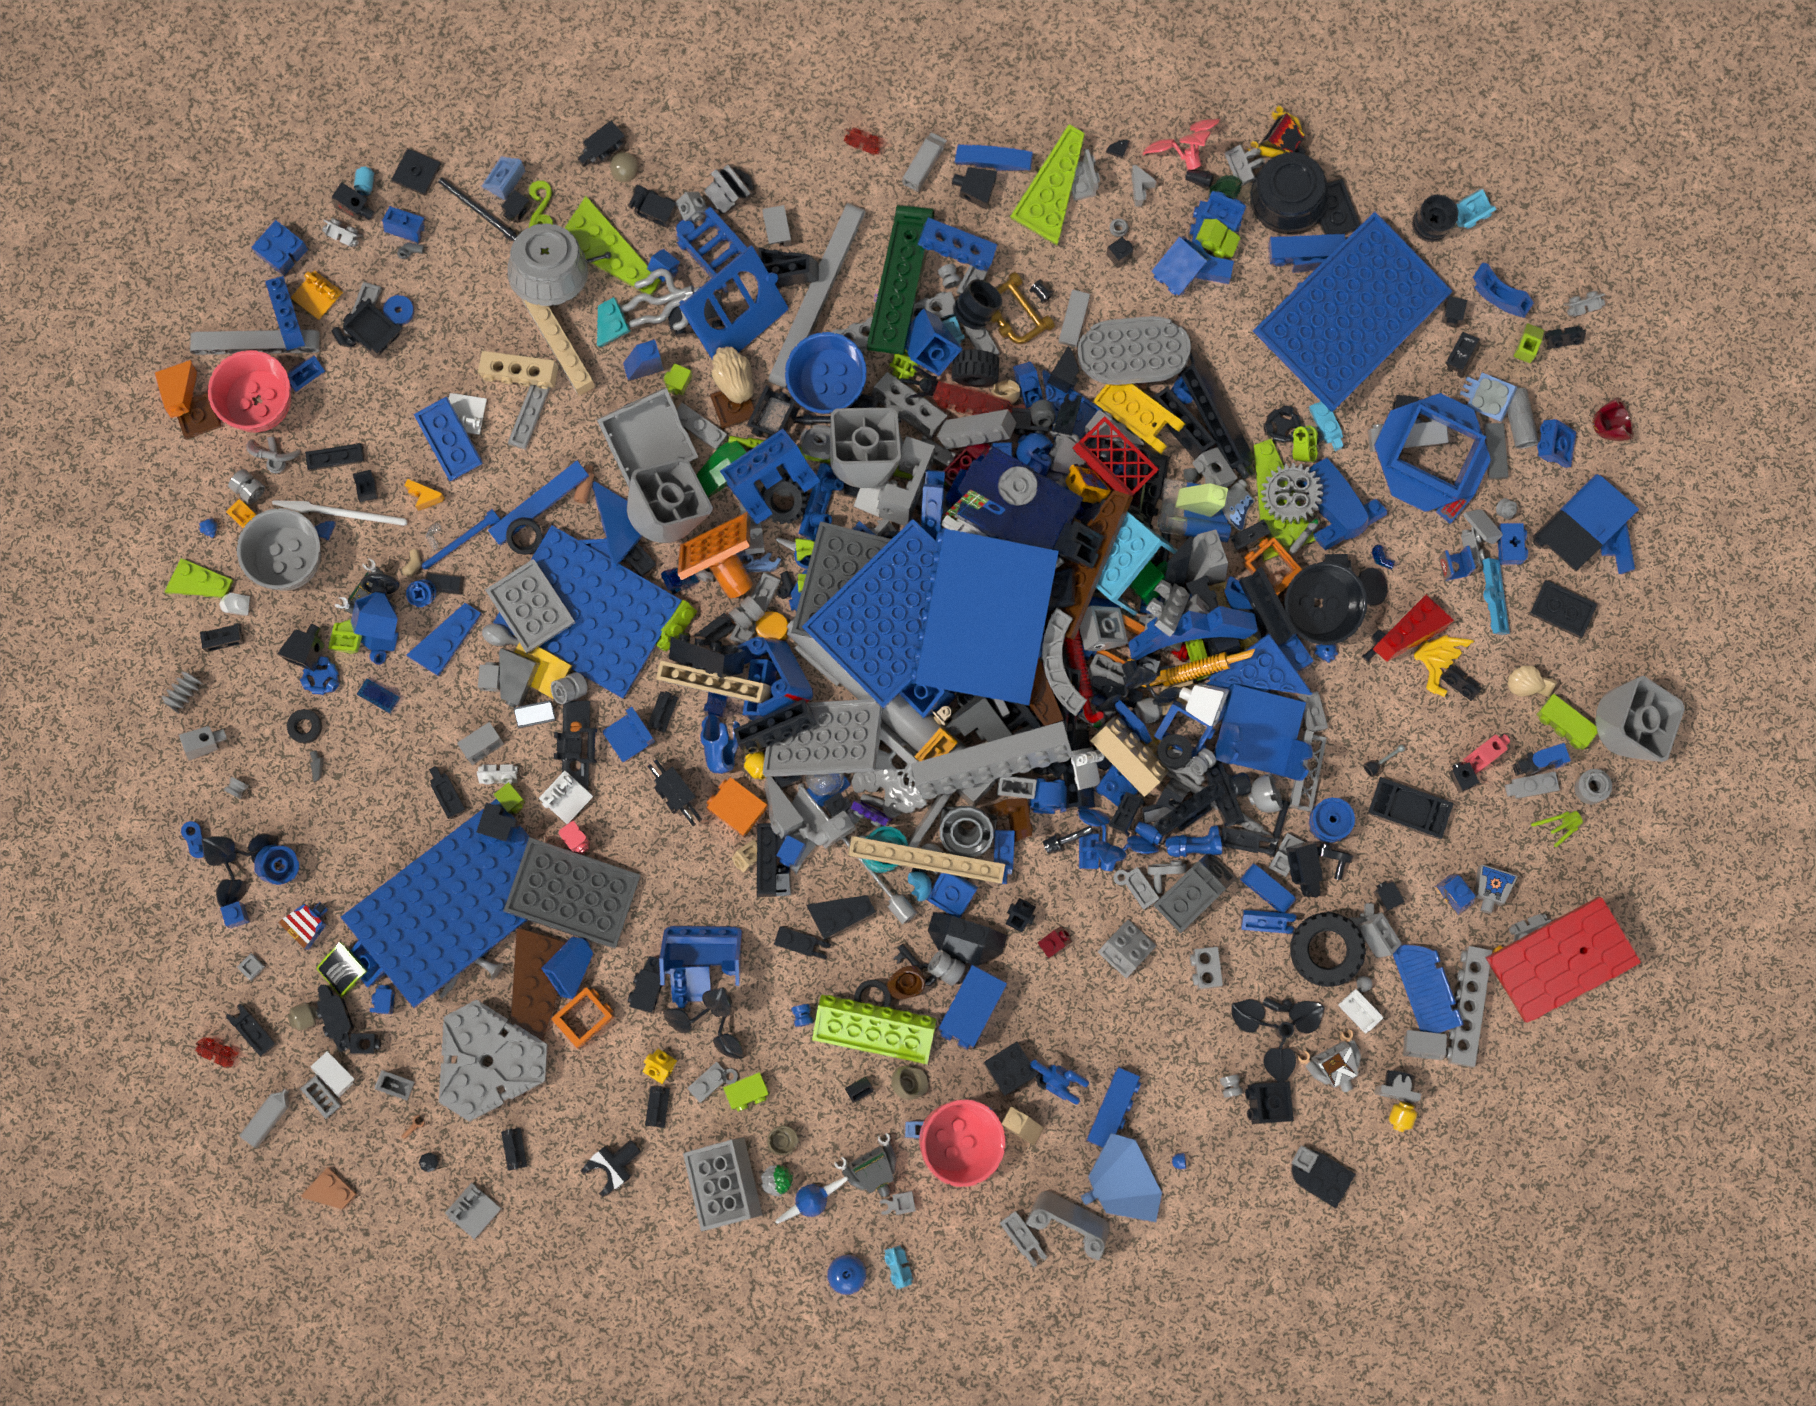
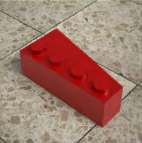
M1425 595L1380 640L1373 650L1388 662L1405 653L1410 648H1414L1421 642L1443 632L1454 619L1429 596Z

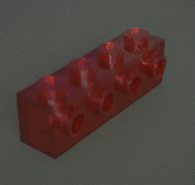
M938 381L933 396L937 406L945 409L951 407L956 412L962 414L968 412L972 413V415L1006 409L1011 413L1013 405L1007 400Z

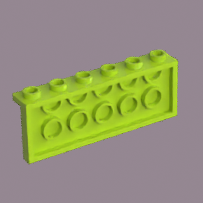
M821 995L812 1040L927 1064L936 1018L913 1014L908 1011L894 1010L889 1007L875 1006L870 1003L856 1002L851 999L837 998L832 995Z

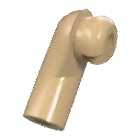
M418 549L409 551L411 561L402 568V573L405 576H412L421 568Z

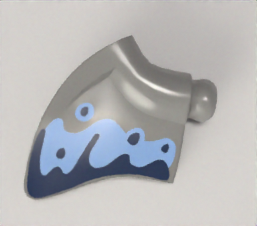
M1239 479L1237 483L1228 489L1225 506L1222 508L1226 519L1237 531L1243 530L1247 511L1255 502L1254 498L1245 490L1247 483L1243 479Z

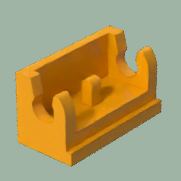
M939 728L914 757L919 761L948 754L958 744V741L944 728Z

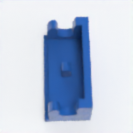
M389 206L382 220L384 232L416 243L420 242V232L425 230L424 217Z

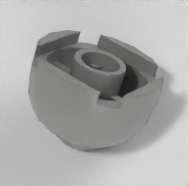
M1271 773L1257 778L1253 782L1251 794H1249L1251 804L1256 805L1260 811L1265 813L1277 812L1282 810L1283 807L1279 789L1277 790L1273 784L1276 781Z

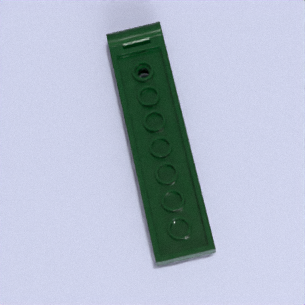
M898 204L896 206L868 336L867 351L904 355L916 296L919 293L928 251L917 244L927 218L934 219V208Z

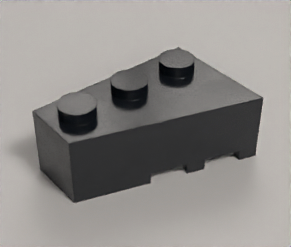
M867 895L806 905L824 942L876 915V911Z

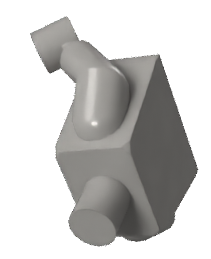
M1049 430L1050 435L1056 437V440L1049 455L1051 465L1046 480L1058 481L1059 478L1068 476L1070 473L1069 468L1073 464H1078L1081 468L1091 470L1072 450V447L1080 441L1078 435L1072 433V436Z
M845 798L850 808L822 824L816 832L812 831L809 823L805 824V828L799 827L798 829L802 838H808L815 844L823 845L827 849L856 830L854 824L859 822V816L854 814L855 810L851 809L852 804L848 798Z

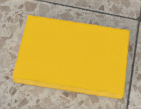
M519 643L514 652L540 663L531 687L554 699L551 693V683L566 677L573 665L541 647H537L527 654Z

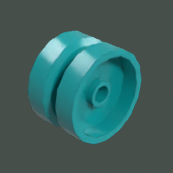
M889 826L877 828L865 838L908 846L905 836L896 828ZM861 858L866 867L876 873H886L899 866Z

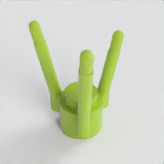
M1567 811L1561 815L1531 823V826L1534 827L1564 818L1562 820L1563 824L1551 831V834H1554L1564 828L1569 830L1554 844V847H1558L1572 833L1578 830V826L1583 824V820L1577 811L1571 813Z

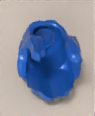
M714 715L706 716L702 721L700 739L704 746L707 767L713 773H730L734 769V756L739 746L734 730L733 740H729L726 724L720 723L719 718ZM734 721L733 729L740 726L739 722Z

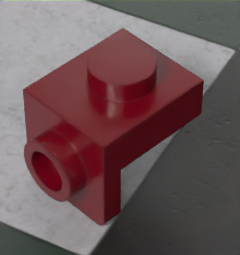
M1060 926L1037 943L1049 959L1065 946L1072 943L1068 931Z

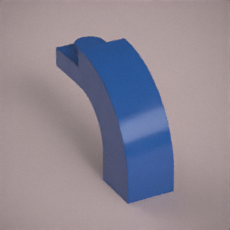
M1482 263L1473 276L1477 283L1474 287L1477 292L1488 302L1509 314L1525 318L1534 304L1526 291L1511 288L1500 281L1487 263Z

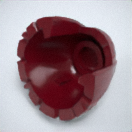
M1619 397L1612 399L1602 406L1593 417L1594 431L1600 437L1607 440L1625 441L1634 437L1629 412L1625 409L1626 406Z

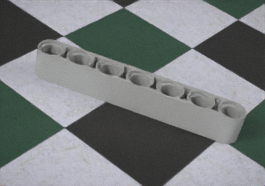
M280 330L192 332L190 353L195 355L235 354L247 350L261 351L267 354L317 353L320 348V332L316 330H301L305 346L286 350Z

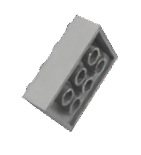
M744 1138L732 1139L683 1153L701 1231L763 1216Z

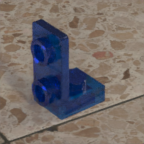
M708 692L707 704L705 703L704 705L705 715L724 718L727 696Z

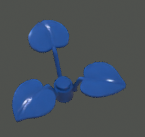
M1096 809L1077 811L1079 818L1084 823L1094 827L1101 826L1103 829L1102 841L1095 843V850L1100 858L1099 867L1101 869L1113 871L1116 861L1125 859V851L1130 847L1134 852L1142 854L1159 852L1155 844L1152 845L1138 835L1129 836L1127 838L1128 843L1123 848L1106 842L1105 824L1110 823V818L1105 813Z

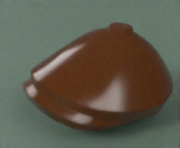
M917 966L903 967L896 971L888 980V991L896 999L915 997L925 988L926 980L924 973Z

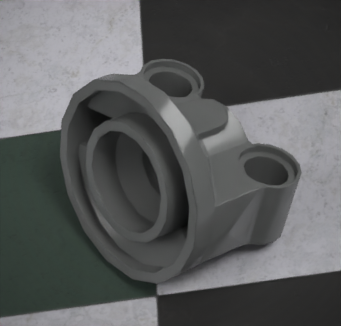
M974 806L943 807L939 825L940 839L944 847L951 854L974 858L983 854L990 847L995 836L998 818ZM969 820L974 822L976 827L967 830L961 826L960 822Z

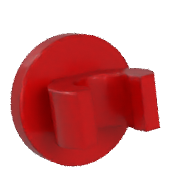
M1182 643L1180 651L1171 652L1181 662H1186L1190 659L1186 644Z

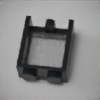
M766 385L747 426L752 430L751 433L760 438L763 435L768 439L781 429H784L788 434L802 406L786 393L780 391L778 394Z

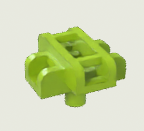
M905 349L904 355L894 354L895 357L892 363L889 364V366L895 368L892 376L897 377L899 380L900 378L909 379L910 376L913 377L917 371L912 367L913 365L918 366V364L910 359L907 350Z

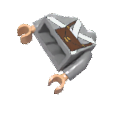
M1350 1029L1347 1030L1349 1038H1346L1343 1032H1341L1340 1039L1343 1042L1312 1057L1313 1061L1309 1060L1310 1055L1307 1051H1304L1308 1057L1306 1060H1301L1298 1056L1299 1062L1306 1064L1307 1070L1315 1079L1325 1085L1330 1084L1333 1087L1340 1085L1343 1092L1353 1089L1350 1080L1358 1076L1357 1069L1360 1066L1361 1053L1356 1042L1352 1040L1353 1032Z

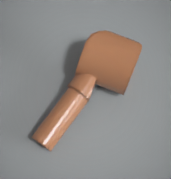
M416 1115L413 1118V1124L401 1135L403 1139L416 1128H422L425 1125V1120L420 1125L415 1123L420 1115Z

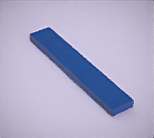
M576 460L488 529L489 533L498 545L501 546L507 541L506 532L512 521L522 517L534 520L588 478V473L579 461ZM521 525L517 527L513 533V536L521 529H523L526 525Z

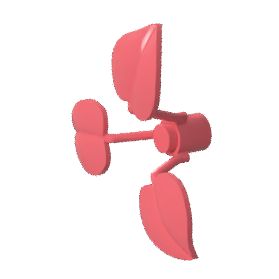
M1220 119L1201 120L1191 125L1190 130L1195 131V133L1180 138V143H1188L1191 147L1185 150V154L1174 143V139H1163L1149 145L1144 150L1143 156L1146 153L1162 152L1174 147L1180 154L1181 160L1185 159L1187 169H1196L1201 166L1198 145H1205L1207 138L1211 134L1208 129L1218 124Z

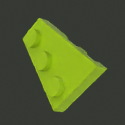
M181 558L164 592L166 594L223 598L228 594L234 581Z

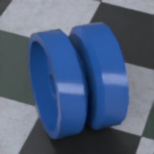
M1332 797L1324 799L1313 808L1309 815L1308 824L1315 838L1324 843H1335L1341 841L1351 832L1355 823V815L1347 802ZM1332 817V820H1335V823H1331L1329 818Z

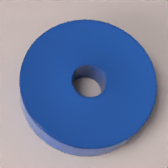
M395 295L385 302L383 312L395 325L398 323L401 326L411 321L414 315V307L407 297ZM401 308L402 311L400 313H396V309Z

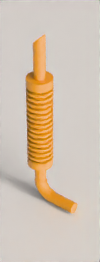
M1255 648L1230 656L1223 652L1219 655L1216 654L1212 657L1190 662V664L1186 663L1179 665V667L1175 666L1168 668V670H1161V676H1158L1149 685L1154 686L1163 683L1167 687L1175 683L1178 684L1179 682L1219 672V670L1230 669V663L1251 658Z

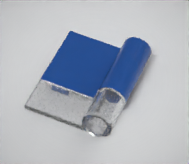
M1164 479L1161 517L1158 518L1157 528H1160V532L1195 538L1198 534L1217 530L1220 541L1227 543L1230 538L1231 525L1227 524L1228 520L1222 509L1212 517L1175 507L1180 488L1201 484Z

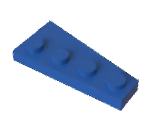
M464 603L406 656L439 677L482 615L481 612Z

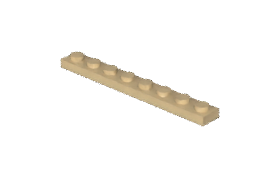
M851 836L848 856L1000 884H1002L1005 864L854 836Z

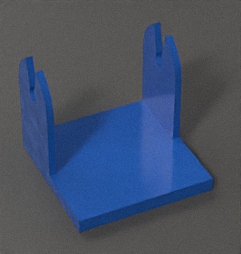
M1232 684L1214 753L1216 760L1284 776L1296 781H1303L1309 772L1306 766L1303 765V762L1313 758L1311 744L1297 740L1306 702Z

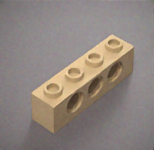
M482 351L478 373L483 380L488 382L499 380L505 384H512L514 382L525 387L533 384L538 388L548 389V387H555L559 366L554 360ZM504 366L501 371L496 372L498 367ZM522 368L520 373L514 374L517 369ZM535 371H540L537 376H532Z

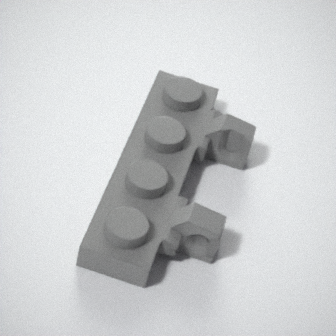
M1162 579L1154 591H1157L1166 599L1164 604L1153 598L1146 610L1157 617L1155 626L1170 637L1176 630L1190 594L1183 587H1179L1177 584L1171 586L1170 583Z

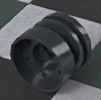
M1436 194L1428 197L1412 218L1413 231L1420 239L1426 242L1440 241L1449 233L1458 220L1459 212L1457 205L1445 195Z
M972 280L953 304L954 315L964 326L974 330H981L1001 307V294L992 284L984 280Z

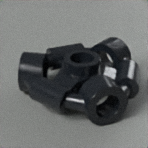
M1283 405L1282 408L1274 409L1266 416L1267 420L1263 423L1265 435L1272 437L1274 441L1293 443L1294 430L1288 437L1285 435V432L1290 428L1296 429L1302 425L1299 415H1296L1294 412V408ZM1280 414L1291 417V419H1284L1280 417ZM1271 422H1274L1277 427L1276 433L1273 431Z

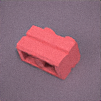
M571 821L559 830L558 834L572 852L582 855L589 850V840L574 821Z

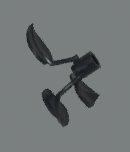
M1131 660L1122 665L1125 675L1123 678V695L1116 694L1097 707L1096 710L1101 712L1117 711L1115 704L1119 700L1127 705L1129 703V698L1127 697L1128 688L1134 689L1146 685L1155 697L1152 701L1153 704L1158 706L1173 703L1174 700L1179 698L1182 688L1169 687L1161 691L1160 694L1155 693L1149 684L1156 680V673L1149 668L1137 665L1135 660Z
M262 833L254 836L248 844L250 852H244L235 848L233 840L225 836H211L201 839L205 861L211 866L224 864L231 877V880H222L217 887L216 899L220 907L240 901L246 893L245 883L241 879L235 880L229 862H233L236 859V854L239 853L251 856V860L254 863L257 854L263 847L278 845L279 838L277 835Z
M725 987L704 992L702 1000L707 1008L693 1019H689L688 1014L680 1009L670 1008L663 1011L662 1014L668 1024L680 1033H689L692 1030L691 1024L710 1010L714 1016H722L718 1036L713 1039L716 1049L729 1058L742 1059L745 1057L739 1040L730 1034H722L725 1019L730 1015L733 1003L732 999L727 995Z
M1248 999L1233 1003L1231 1006L1232 1017L1235 1024L1242 1031L1253 1033L1258 1029L1259 1024L1275 1028V1034L1281 1039L1279 1049H1269L1264 1055L1263 1064L1266 1071L1279 1083H1283L1291 1076L1296 1065V1056L1293 1050L1289 1048L1282 1049L1286 1038L1293 1035L1294 1025L1301 1033L1309 1034L1314 1032L1320 1025L1325 1007L1311 1001L1298 1002L1290 1008L1291 1010L1288 1013L1293 1022H1283L1277 1025L1261 1021L1265 1016V1011L1258 1001Z

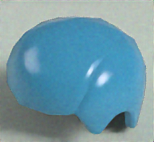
M909 872L908 883L915 887V890L911 893L917 897V901H925L930 896L932 890L930 878L924 872Z

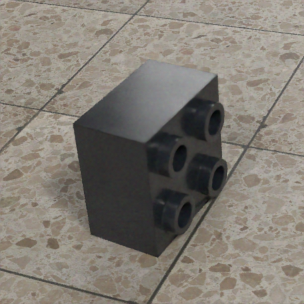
M1017 1041L983 1062L1004 1097L1038 1076Z

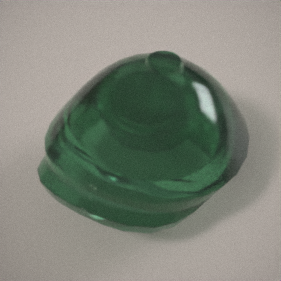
M1225 175L1219 178L1209 189V198L1211 192L1214 191L1222 192L1232 200L1236 199L1242 189V180L1232 175Z

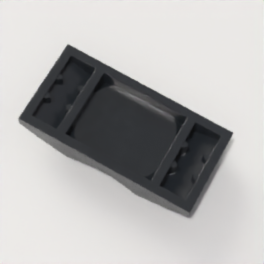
M1380 777L1368 814L1388 823L1408 828L1416 833L1441 840L1454 803Z

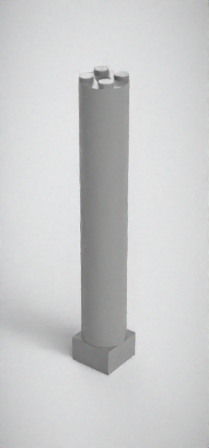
M794 619L787 625V635L858 700L873 699L813 638L791 633ZM900 694L884 709L882 708L881 721L917 753L939 728H944L948 732L943 725H939L934 720L932 715L922 718ZM953 736L958 741V744L949 753L966 749L967 747ZM999 778L993 779L990 783L975 784L968 789H957L956 793L970 806H975Z

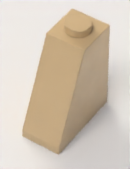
M1013 1107L1009 1108L1001 1123L1004 1129L1032 1145H1035L1044 1129L1030 1117Z

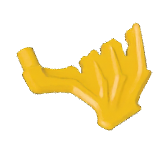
M1444 635L1430 642L1426 640L1414 653L1415 660H1421L1429 671L1426 685L1428 691L1445 697L1448 690L1439 687V679L1442 674V670L1439 668L1448 669L1454 663L1452 659H1458L1462 654L1460 649L1453 647H1468L1471 643H1474V640Z

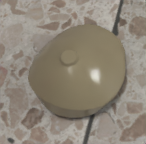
M901 1066L892 1075V1088L899 1097L914 1100L927 1093L928 1081L922 1070L910 1066Z

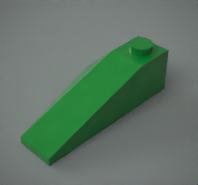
M737 441L726 442L717 448L696 474L708 498L728 486L720 470L746 454L744 448Z

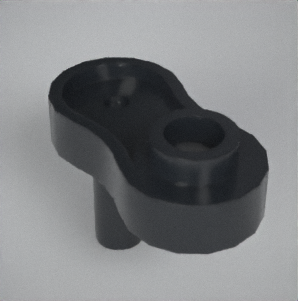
M1321 843L1320 846H1317L1318 855L1338 860L1334 879L1342 880L1346 862L1352 863L1354 855L1333 850L1331 845Z

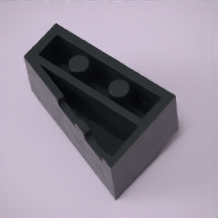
M762 247L758 248V256L767 272H773L778 276V280L775 283L777 288L819 281V263L810 255L780 252L775 249L767 250Z
M721 293L716 294L715 297L724 311ZM710 300L706 301L704 315L707 323L712 328L723 329L725 325ZM679 306L673 308L668 316L672 336L681 338L685 337L688 333L696 334L689 323L680 330L673 329V325L682 320Z

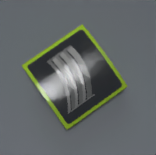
M340 942L316 968L341 998L368 972L343 942Z

